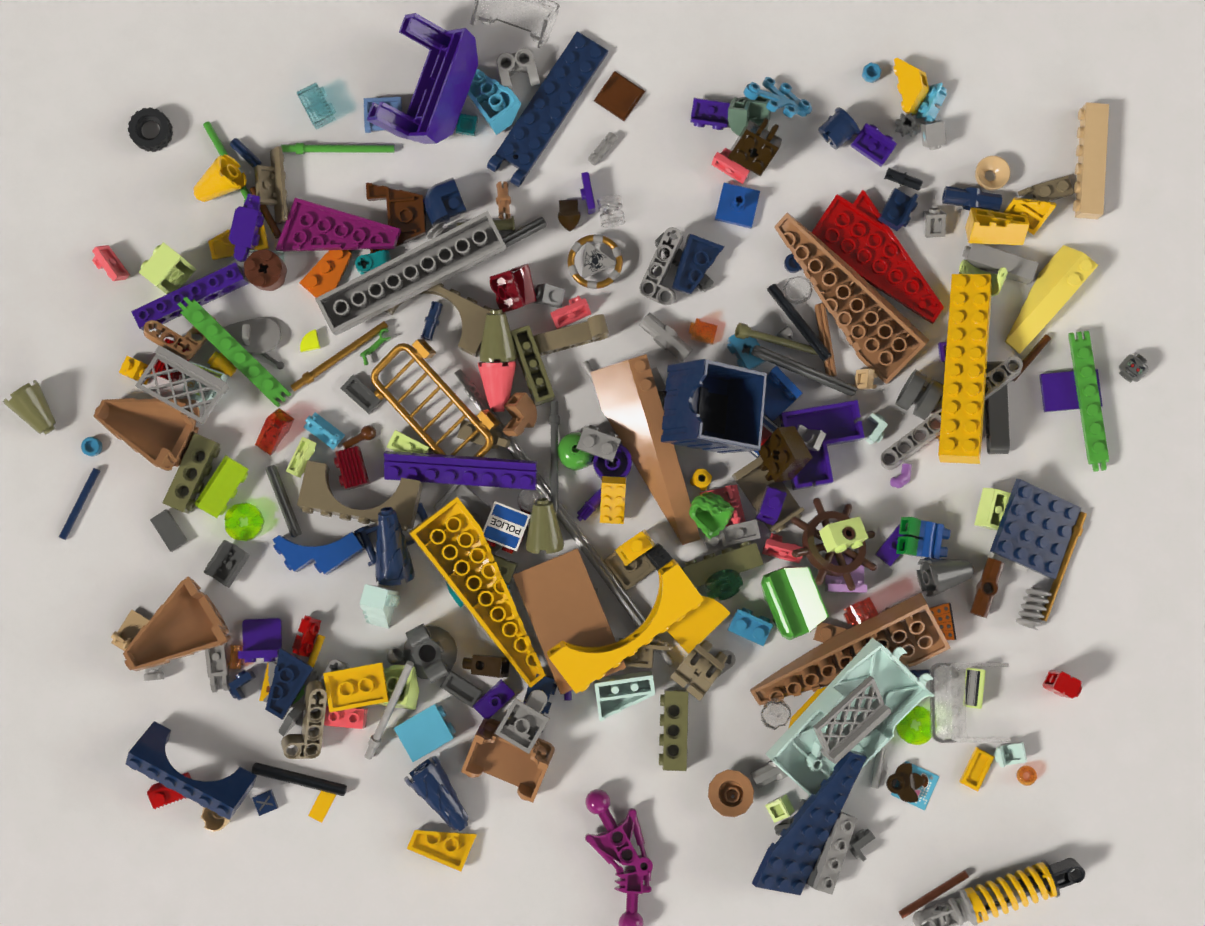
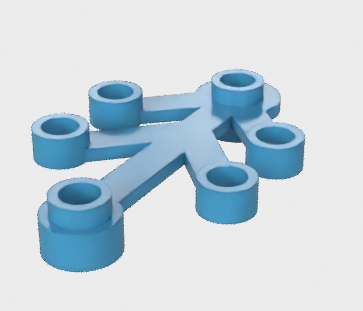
M765 77L762 85L772 93L761 90L760 86L754 82L748 84L743 91L744 95L751 100H756L758 96L770 99L766 108L771 112H776L777 109L786 106L783 113L789 118H792L795 114L805 117L812 111L811 104L805 99L800 100L791 92L792 87L788 83H782L778 90L774 86L775 81L770 77Z

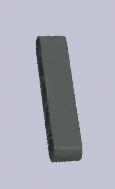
M1004 361L987 362L986 374ZM994 375L992 377L995 382H1001L1003 380V378L1000 375ZM1006 384L985 400L988 454H1008L1010 450L1008 389Z

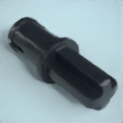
M888 168L884 178L896 182L900 186L904 185L917 191L920 190L923 183L921 179L907 175V172L902 173Z

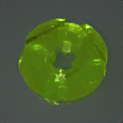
M249 503L233 505L228 509L224 518L227 534L239 541H250L256 538L261 533L265 522L261 511ZM247 517L248 525L241 527L240 518L245 519Z
M917 705L896 725L899 737L905 742L914 745L928 742L936 728L932 713L924 707ZM913 720L920 722L918 730L911 728L910 725Z

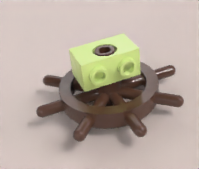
M814 498L813 503L818 513L817 516L808 523L798 517L791 518V522L804 530L802 536L803 548L793 550L792 556L795 558L807 556L810 563L819 570L815 580L817 585L823 584L826 575L834 577L843 576L848 590L853 591L855 590V584L850 574L860 565L871 571L877 569L876 564L865 558V540L874 538L875 532H866L860 516L849 518L852 510L851 504H846L842 513L836 511L825 512L821 500ZM822 523L823 528L819 531L816 527ZM814 537L821 540L823 543L815 545ZM820 551L826 552L824 558L820 555ZM843 554L852 559L850 564H846ZM834 555L838 565L831 564Z

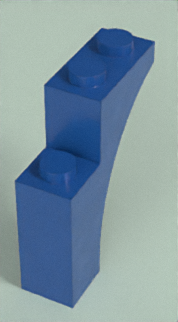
M354 532L349 533L336 542L315 547L295 544L280 535L272 539L275 543L273 545L274 549L279 555L282 554L284 556L286 567L290 571L293 569L294 572L300 571L315 560L314 566L318 572L328 575L366 549Z

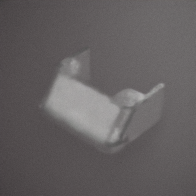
M475 0L470 24L474 25L478 20H481V23L486 25L500 21L531 32L530 36L533 38V41L538 43L537 48L541 49L549 39L560 5L551 0Z

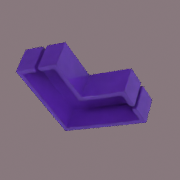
M858 400L783 412L779 415L781 427L795 426L797 428L798 425H803L807 429L821 430L826 434L819 451L809 450L813 458L791 479L792 490L823 486L834 482L827 446L860 441L865 438L862 421L854 423V420L861 417Z

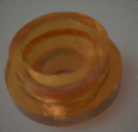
M1022 766L1017 771V780L1022 785H1032L1037 779L1036 771L1030 766ZM1025 772L1029 773V777L1027 779H1024L1023 774Z

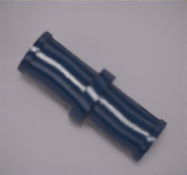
M432 301L428 317H425L424 320L426 323L421 335L422 339L433 340L436 326L440 323L439 316L443 304Z

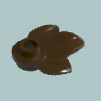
M904 763L897 767L895 774L887 778L886 786L890 792L898 794L902 801L914 803L918 801L915 790L920 788L926 780L921 775L912 773L911 763ZM894 780L899 781L898 787L893 786L892 783Z

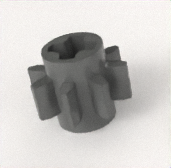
M902 113L900 119L895 121V124L898 125L895 132L899 131L902 137L906 134L911 137L913 130L917 131L919 127L915 125L918 118L911 116L912 113L906 116Z

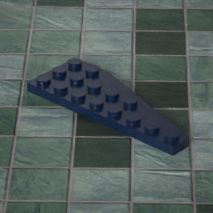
M851 750L833 767L832 775L820 783L822 787L816 794L812 793L794 815L793 823L789 828H784L776 844L772 843L768 847L752 881L755 887L801 895L867 756Z

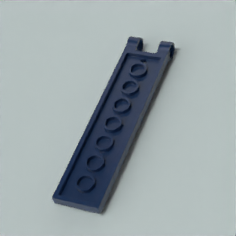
M577 31L495 155L490 158L487 168L496 172L505 160L518 168L510 182L520 187L607 56L608 50ZM517 155L518 159H514L513 156Z

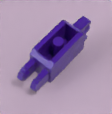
M252 194L247 195L243 207L239 206L235 209L229 235V241L235 245L234 259L240 262H245L249 256V250H254V247L258 246L260 239L258 230L264 222V216L260 212L261 197Z

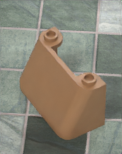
M492 718L483 719L475 734L461 772L471 778L479 777L484 772L518 787L517 793L521 799L533 803L554 754V746L538 738L528 754L494 734L501 722Z

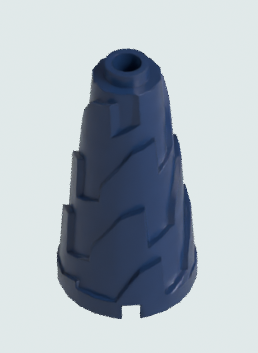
M384 507L378 513L375 576L376 582L378 581L380 585L385 586L401 585L402 579H405L407 583L415 577L405 536L402 532L397 512L392 507Z
M432 756L433 762L429 759L425 760L409 773L412 778L409 779L406 776L404 781L440 815L450 828L461 831L468 826V814L450 784L448 776L440 764V760L437 756Z

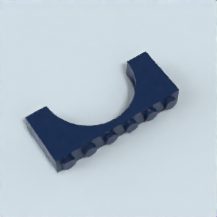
M154 721L128 752L125 764L131 769L143 773L148 778L163 784L165 787L182 794L185 798H189L199 803L202 807L208 808L219 816L230 820L253 788L257 775L242 767H239L230 776L216 781H198L180 774L170 764L165 752V746L168 743L171 729Z

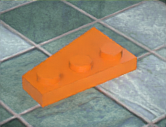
M329 250L299 283L315 298L337 288L351 260L352 254L348 250Z

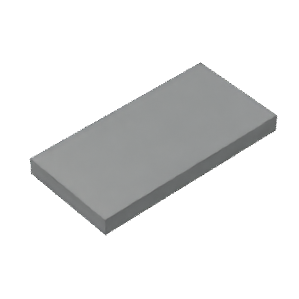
M454 484L433 507L438 511L458 497L482 528V531L491 512V508L466 485ZM495 544V547L489 545L492 554H495L501 545Z

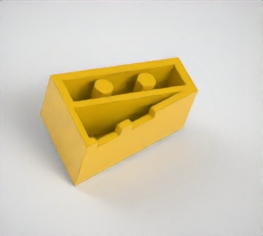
M971 207L965 226L968 243L1023 245L1029 228V221L1026 216Z

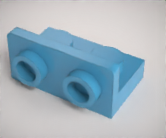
M744 607L741 610L736 609L728 631L764 646L769 632L774 626L770 623L771 619L762 615L757 618L752 615L753 611Z

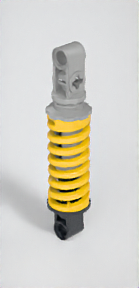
M1067 858L1051 865L1046 860H1042L1031 867H1026L1024 872L1017 870L1014 875L1006 874L1004 879L997 877L995 882L988 880L985 882V887L982 884H977L975 891L973 887L960 889V897L950 898L944 903H938L927 909L917 911L913 915V923L915 926H961L964 922L970 921L972 925L977 926L983 920H989V913H992L993 917L997 918L999 916L998 910L1000 909L1004 914H1008V907L1012 906L1013 910L1016 911L1019 909L1018 903L1020 902L1024 907H1028V896H1030L1033 903H1038L1037 893L1039 892L1044 900H1047L1049 896L1050 898L1059 897V889L1081 882L1085 878V870L1073 858Z

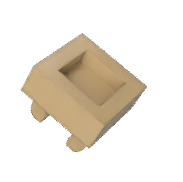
M856 370L855 386L858 390L875 389L877 385L873 384L874 378L878 377L874 373L875 370Z

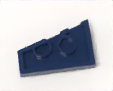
M280 648L265 710L283 720L313 672L314 667Z

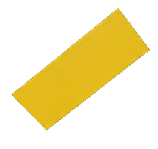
M321 791L308 816L322 823L336 795Z

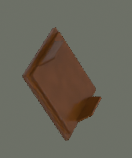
M614 71L594 99V102L622 121H625L645 91Z

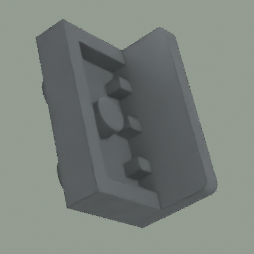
M223 540L211 561L207 564L204 573L230 588L250 554L237 545Z

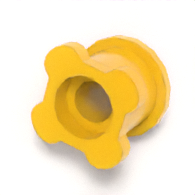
M696 469L690 479V484L699 487L701 491H705L712 480V475L705 469ZM703 476L705 478V481L700 482L698 480V477Z

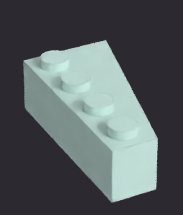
M365 584L360 606L365 619H367L366 623L389 629L394 608L398 607L401 596L398 595L399 591Z

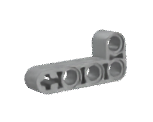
M674 227L666 229L639 287L640 293L643 296L662 305H671L676 299L675 292L662 285L683 241L681 230ZM676 231L675 235L678 236V238L672 240L670 234H674ZM671 242V245H674V247L672 248L671 246L665 245V243ZM667 248L670 251V256L667 259H663L661 252ZM656 266H660L662 273L656 277L653 274V269ZM648 283H651L654 287L653 292L650 294L645 291V286ZM665 291H668L671 295L668 302L662 300V294Z

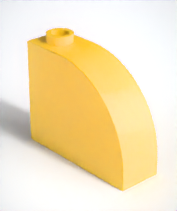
M702 596L704 601L701 602L697 609L687 612L682 620L675 621L667 630L672 638L688 654L730 614L721 603L712 598Z

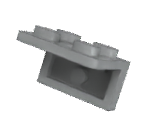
M589 425L588 428L584 426L576 449L613 462L619 444L621 445V439L618 438L619 435L612 432L602 433L598 427Z

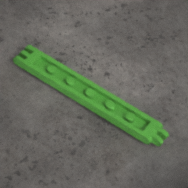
M185 296L183 300L188 306L185 307L181 302L177 304L182 309L180 313L278 408L281 406L276 400L277 398L282 402L286 401L281 395L283 392L288 397L292 395L195 299L191 302Z
M1084 331L1083 339L1082 332H1076L1075 340V335L1072 332L1068 334L1087 460L1089 465L1092 464L1094 472L1099 471L1098 463H1100L1101 471L1107 469L1106 462H1109L1090 333L1089 331Z

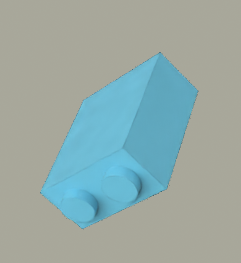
M437 703L394 727L412 762L455 738L454 733H456L453 724L446 721L444 716L447 714L441 705L438 706Z

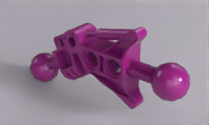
M601 789L592 790L586 797V807L591 813L599 815L607 831L598 835L586 834L585 840L608 864L611 863L615 867V875L620 877V879L615 880L619 886H616L614 889L627 893L626 912L619 918V926H643V918L638 913V895L649 893L652 890L649 881H651L653 864L646 856L643 845L645 842L637 818V812L634 808H630L626 818L617 824L608 809L610 806L609 795ZM621 832V840L613 841V833ZM632 832H634L637 846L640 847L641 855L639 856L631 844ZM625 849L632 851V855L628 859L622 858V852ZM614 860L622 865L634 866L635 869L624 871L622 866H619ZM642 863H646L645 867H640Z

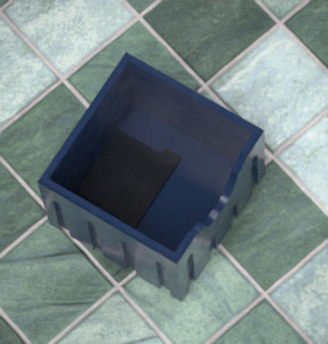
M707 359L668 365L667 372L669 373L668 378H666L665 391L667 393L664 400L665 413L662 422L663 433L661 435V442L721 454L761 450L767 373Z

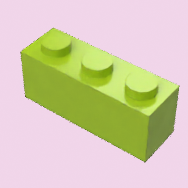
M225 455L194 504L215 518L223 515L227 509V502L235 497L238 492L237 487L240 482L243 483L246 480L249 469Z

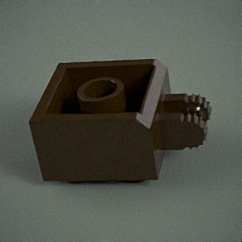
M764 118L760 126L749 120L732 146L728 156L729 159L760 177L779 150L782 139L775 135L779 125L774 124L770 132L764 129L768 125L769 120L767 118Z
M795 426L778 427L761 446V450L758 451L763 460L760 465L761 471L768 470L769 472L765 478L767 481L774 480V482L793 479L813 458Z

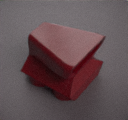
M528 263L490 276V287L496 294V302L499 309H502V312L515 310L537 301Z

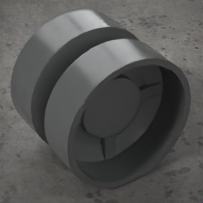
M915 369L903 386L895 405L908 410L913 403H916L913 414L926 420L940 402L944 384L932 379L925 387L927 375Z

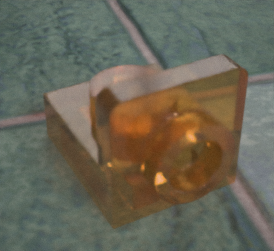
M696 318L695 323L691 322L689 334H692L691 340L713 345L718 325L702 322Z

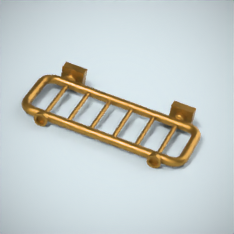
M424 339L416 340L412 346L406 343L396 345L371 372V382L376 388L375 396L380 400L385 398L435 454L446 455L438 445L467 417L477 429L450 455H456L480 432L485 437L486 443L473 457H484L490 451L494 442L489 430L496 428L500 422L488 409L482 410L476 417L424 360L432 358L436 354L434 349ZM401 351H406L412 359L384 386L378 378L379 373ZM416 361L425 373L397 400L387 389ZM428 375L438 387L409 414L400 403ZM441 389L451 401L422 428L413 416ZM454 403L464 415L435 442L426 433V430Z

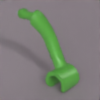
M382 329L379 333L380 338L360 354V357H363L364 365L369 364L367 355L372 354L384 341H390L391 337L383 338V334L389 332L388 329Z

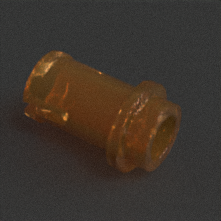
M230 645V663L227 665H229V669H241L243 663H241L242 659H238V651H242L243 646Z

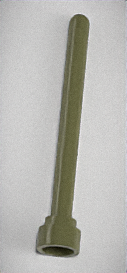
M738 323L735 330L736 338L745 339L751 337L818 355L810 345L751 330L744 323Z

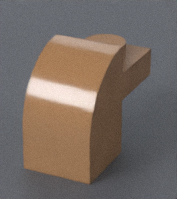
M526 392L514 393L504 405V408L512 416L511 420L502 430L506 436L521 435L524 432V428H533L537 420L536 406Z

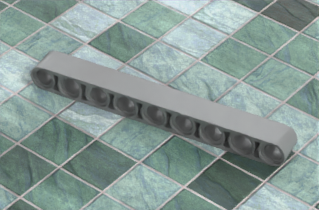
M1009 357L986 374L985 388L987 393H985L984 401L1021 373L1023 362L1019 357ZM1014 363L1018 366V369L1010 370L1008 365ZM994 375H1000L1003 378V380L1001 382H995L992 377ZM942 408L887 448L881 454L882 467L887 470L896 468L940 435V428L934 429L930 424L933 421H938L941 424ZM923 433L926 438L924 440H917L915 435ZM903 444L910 446V450L907 452H902L899 448ZM886 456H893L895 461L888 464L884 461V458Z

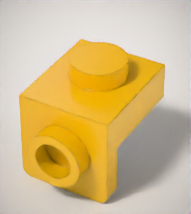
M126 356L119 373L138 381L148 365ZM146 379L143 384L146 385L149 379Z

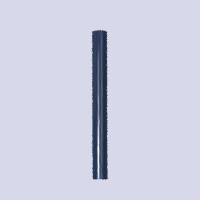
M92 469L59 538L67 539L100 470Z

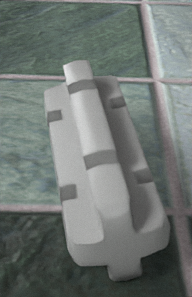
M609 132L605 140L603 139L594 150V153L588 157V161L593 165H597L600 158L611 148V144L613 145L617 141V136Z

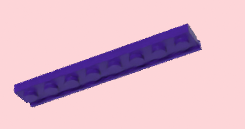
M385 451L384 479L401 481V478L429 483L536 490L537 461Z

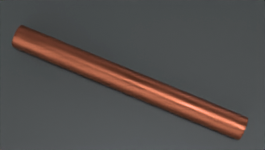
M964 870L900 910L899 914L902 919L969 878L967 872Z

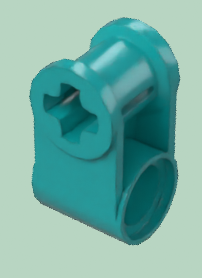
M382 250L358 256L355 260L358 273L362 275L390 261V251ZM363 262L367 264L365 269L362 268Z

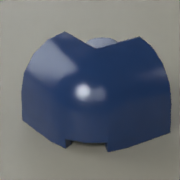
M454 178L435 184L425 195V210L432 227L441 222H446L445 224L451 222L449 218L467 211Z

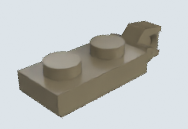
M464 419L460 424L457 438L466 440L477 428L470 421ZM497 429L489 430L494 441L491 449H498V445L505 448L509 447L511 440L501 437L502 432H499ZM478 432L469 442L484 446L486 439Z

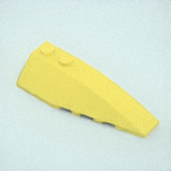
M1063 245L1037 275L1036 281L1005 343L1020 354L1097 268L1098 264L1085 253Z

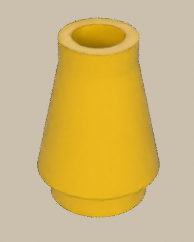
M215 351L207 362L211 365L210 368L230 377L237 370L221 352Z

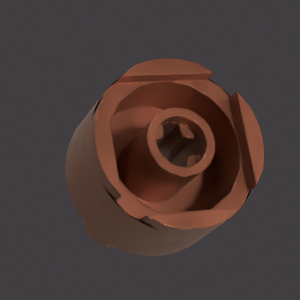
M267 249L253 252L244 262L246 278L258 289L274 291L284 284L287 268L284 261L274 252Z

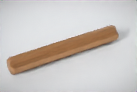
M823 303L815 305L820 341L831 353V357L824 361L825 373L835 377L837 373L826 307Z

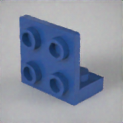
M777 366L769 372L766 379L764 414L772 421L779 417L781 413L803 394Z

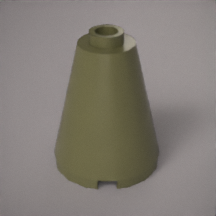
M491 309L490 313L486 314L479 354L481 362L494 363V361H501L502 363L517 359V352L506 313L502 312V309Z
M34 380V385L31 386L30 383H27L10 394L12 398L9 401L5 398L3 402L35 431L46 435L55 429L54 425L56 422L37 380Z
M539 498L537 502L533 503L526 550L535 554H540V550H546V554L563 550L564 540L553 502L549 501L548 498Z

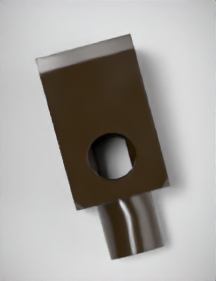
M477 654L473 655L472 658H463L462 668L471 670L472 675L497 678L509 676L510 662L506 657Z

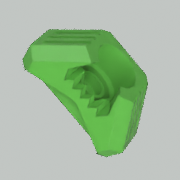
M783 567L763 575L761 587L764 599L769 605L773 615L772 620L782 637L792 640L807 634L829 617L809 567Z

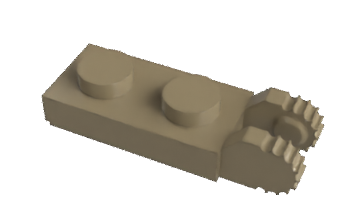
M1064 176L1020 190L1018 195L1025 196L1032 193V200L1050 202L1070 196L1074 192L1069 177Z

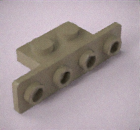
M277 146L270 151L271 167L257 165L254 167L256 196L261 197L260 204L274 206L275 223L281 224L288 219L289 210L286 203L287 190L285 189L284 154L282 153V147Z
M657 641V645H642L633 656H627L623 660L626 666L653 668L654 649L672 651L674 646H669V642Z

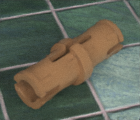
M500 181L496 184L498 217L504 220L503 215L505 213V219L507 220L511 217L509 207L511 197L508 194L509 185L503 181L504 187L502 188Z

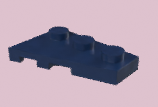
M689 234L672 289L688 295L692 294L708 268L714 263L716 257L725 246Z

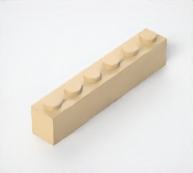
M1086 102L1078 112L1080 127L1077 130L1079 145L1076 148L1078 163L1075 166L1077 182L1074 184L1076 200L1073 203V211H1075V218L1099 219L1104 213L1109 104Z

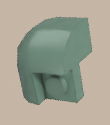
M758 96L756 100H751L747 97H734L728 108V123L731 130L739 136L749 120L759 126L764 118L770 121L771 111L766 108L770 99Z

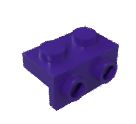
M694 97L690 122L694 123L696 127L712 125V128L716 130H723L724 127L728 128V108L730 102Z
M865 123L851 144V147L882 167L897 143L891 136L879 132L875 125Z

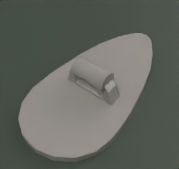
M269 318L249 319L224 327L249 353L262 354L270 352L276 348L281 339L280 327Z

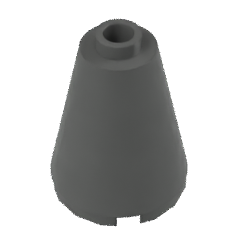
M924 558L918 562V565H921L920 570H917L918 582L921 590L928 593L927 597L938 595L971 579L974 574V567L968 560Z

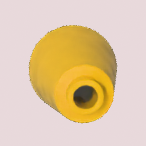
M226 154L220 155L194 186V196L200 201L207 202L242 189L247 182L244 172L241 174L238 169L241 166L234 158Z

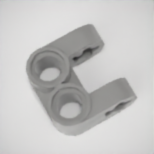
M521 48L516 53H502L498 56L497 68L501 84L504 87L507 86L513 91L510 76L516 72L528 73L531 86L540 84L532 51L527 48ZM522 58L529 59L527 63L520 62ZM505 62H509L511 64L507 68L502 66V64Z

